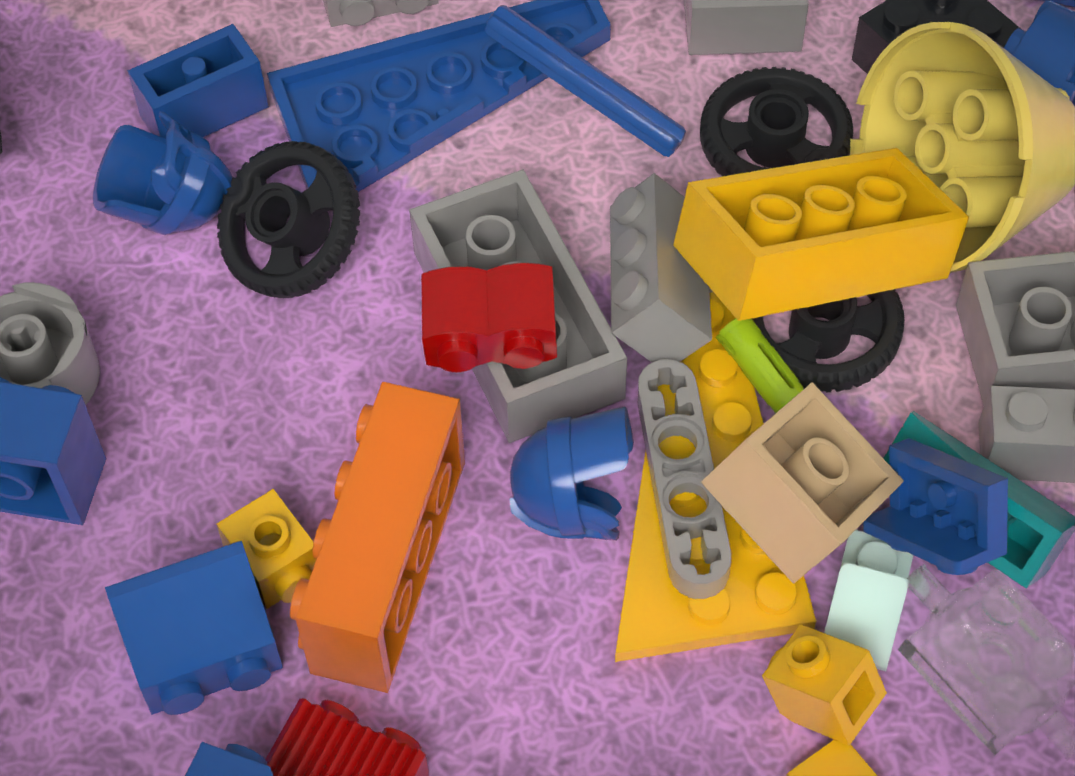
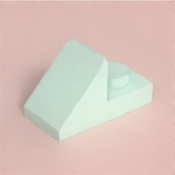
M855 530L847 539L824 633L869 650L876 668L886 671L909 585L908 577L913 555L908 552L894 550L888 543L863 531Z

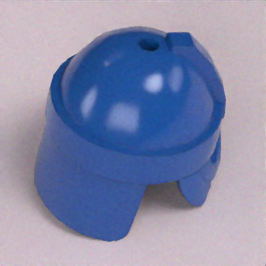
M162 111L159 113V118L168 130L166 139L131 125H122L117 128L105 150L96 175L93 190V204L96 210L138 223L143 228L162 235L197 229L215 217L220 210V204L223 202V195H226L228 192L226 189L231 187L232 174L222 160L211 151L210 144L206 139L187 130Z
M615 408L574 419L570 416L548 420L547 427L538 430L524 441L514 455L510 469V484L513 495L509 498L511 513L528 527L549 536L567 539L593 538L617 541L620 531L616 528L619 526V521L615 516L622 509L619 501L607 492L585 486L584 481L616 473L626 468L629 460L628 454L632 451L634 445L627 408Z

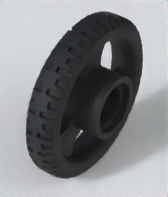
M762 67V69L755 68L752 72L747 70L742 74L735 75V78H729L710 95L702 111L700 141L703 152L711 166L715 168L718 174L728 176L849 156L850 139H853L852 117L842 97L836 94V91L830 88L827 83H822L821 79L814 78L811 74L806 75L803 71H795L792 68L791 70H786L785 67L781 69L776 67L771 69L767 67ZM756 96L750 104L747 122H731L723 118L734 105L747 98ZM807 104L816 108L827 120L832 132L830 146L817 145L805 138L809 115ZM746 149L748 156L761 166L742 159L736 153Z
M297 141L282 142L281 144L278 143L266 147L264 151L261 150L255 156L250 157L249 163L245 162L242 165L243 167L238 169L236 178L232 177L231 187L226 189L228 191L227 194L223 195V202L219 207L221 213L218 214L219 221L217 223V229L220 230L217 233L219 248L222 249L220 252L229 271L247 288L274 298L299 297L327 283V278L331 279L341 269L340 264L346 262L347 256L352 251L350 247L355 244V238L358 235L356 227L360 225L359 194L355 190L356 184L346 166L323 148ZM293 165H307L317 170L313 183L303 192L282 183L272 182L267 184L266 182L274 173ZM333 210L332 223L330 227V217L328 211ZM245 221L248 231L255 239L271 245L269 261L262 270L253 263L248 254L244 237ZM321 247L315 257L302 266L299 256L312 254Z
M896 289L867 295L872 301L867 305L857 306V297L792 310L789 324L790 339L781 343H775L765 328L763 316L752 318L761 330L760 332L770 345L775 348L804 389L813 382L820 391H825L826 393L834 389L836 392L850 390L853 386L859 387L870 382L871 378L874 379L891 364L897 354L903 337L905 321L903 305L898 293L895 292ZM816 318H825L829 321H822ZM851 335H861L875 342V345L868 352L851 361L838 364H817L816 359H828L842 353L847 348Z

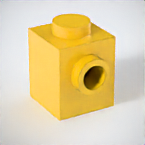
M272 489L216 523L223 547L242 540L262 603L266 609L281 600L284 603H291L298 581L301 578L309 580L316 559L313 558V540L275 490Z
M801 624L784 647L774 653L768 668L762 675L780 714L798 725L850 746L887 694L869 650Z

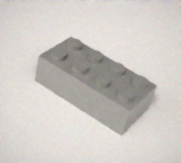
M524 169L409 209L414 254L424 273L445 267H474L489 270L497 266L513 263H538L552 266L557 358L542 362L538 366L528 369L513 368L507 364L493 361L475 366L472 369L509 443L530 436L538 430L547 427L548 420L570 416L574 419L625 399L627 357L617 338L611 333V327Z
M1075 251L968 262L956 308L983 406L991 385L1075 390Z

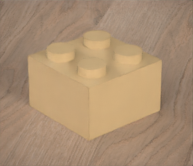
M813 382L744 440L701 481L704 487L793 584L839 547L904 482Z

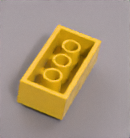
M891 148L688 182L673 246L738 321L947 279L969 216L898 148Z

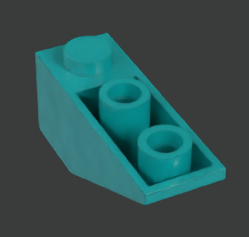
M915 411L911 412L892 444L910 438L1008 478L1007 554L987 563L1026 589L1044 577L1074 533L1075 516ZM888 449L887 453L885 454V456H884V458H883L888 464H889V449Z

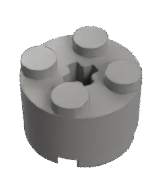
M32 282L12 285L14 292L0 296V377L12 384L43 388L47 385L61 386L75 394L82 395L86 405L97 388L100 365L86 323L76 304L65 292L50 285Z

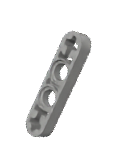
M661 359L651 362L642 370L638 381L637 405L668 574L673 586L681 594L692 599H706L717 595L724 589L730 574L731 549L722 506L701 483L714 470L695 376L692 370L685 364L676 360ZM659 385H669L672 393H676L675 414L665 416V404L661 391H658ZM682 436L689 439L694 444L696 450L688 458L681 460L672 459L661 452L659 445L668 437ZM689 492L697 494L705 500L707 509L699 516L693 518L683 517L676 514L671 509L669 503L677 494ZM701 536L703 560L705 563L710 564V571L705 575L697 574L695 566L689 564L692 546L691 539Z

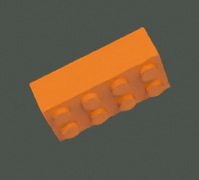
M382 381L374 405L365 404L359 415L356 427V442L359 443L353 462L345 460L339 469L334 492L338 503L332 519L323 518L317 528L313 543V558L316 559L309 580L301 578L295 587L290 606V618L296 620L299 631L298 647L304 650L310 674L388 693L465 465L460 399Z

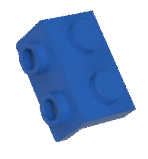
M910 438L889 445V465L904 482L890 495V507L872 513L863 522V532L888 543L894 550L908 552L936 565L937 569L941 572L951 575L972 573L977 570L978 566L1007 554L1008 478Z

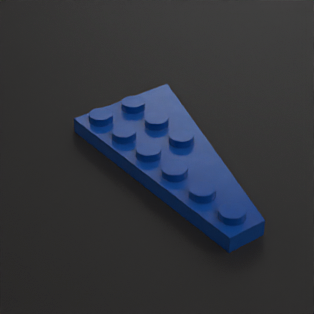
M534 0L509 7L580 57L587 55L610 41L611 24L599 0ZM493 12L267 73L269 88L289 142L310 143L333 154L346 166L348 172L352 175L356 184L355 190L358 192L544 81L548 76L486 34V23ZM298 165L305 187L308 189L316 177L317 170L311 166Z

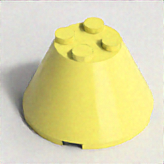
M930 22L918 25L894 39L878 56L868 72L856 104L865 105L859 139H850V155L898 148L969 216L950 273L965 270L968 262L982 261L1061 201L1074 187L1075 106L1070 101L1068 94L1061 88L1053 87L981 31L965 24L954 22Z

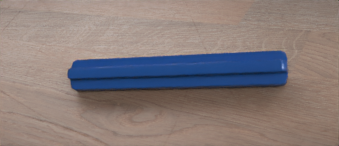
M500 5L489 17L485 32L501 45L663 156L669 157L679 148L684 140L686 130L676 121L509 7Z

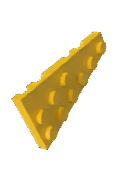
M710 292L712 340L680 362L692 370L697 382L715 469L744 440L761 427L764 422L754 386L742 372V369L733 357L729 355L722 344L716 339L721 329L734 320L735 316L714 292ZM659 385L658 391H661L665 404V416L675 414L676 393H672L669 385ZM682 436L668 437L659 445L661 452L672 459L681 460L688 458L696 450L694 444ZM646 450L615 662L793 634L800 624L815 629L816 618L805 577L802 576L793 584L723 507L722 510L731 549L730 574L724 589L713 597L692 599L681 594L673 586L668 574ZM689 492L677 494L669 503L671 509L683 517L693 518L701 515L707 509L705 500L699 495ZM701 536L691 539L692 546L689 564L695 566L697 574L705 575L710 571V564L705 563L703 560Z

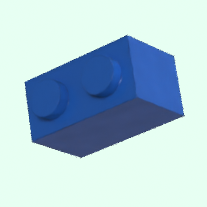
M234 24L127 70L140 117L152 134L165 139L168 130L159 118L160 111L165 112L187 130L205 137L269 107L260 61Z

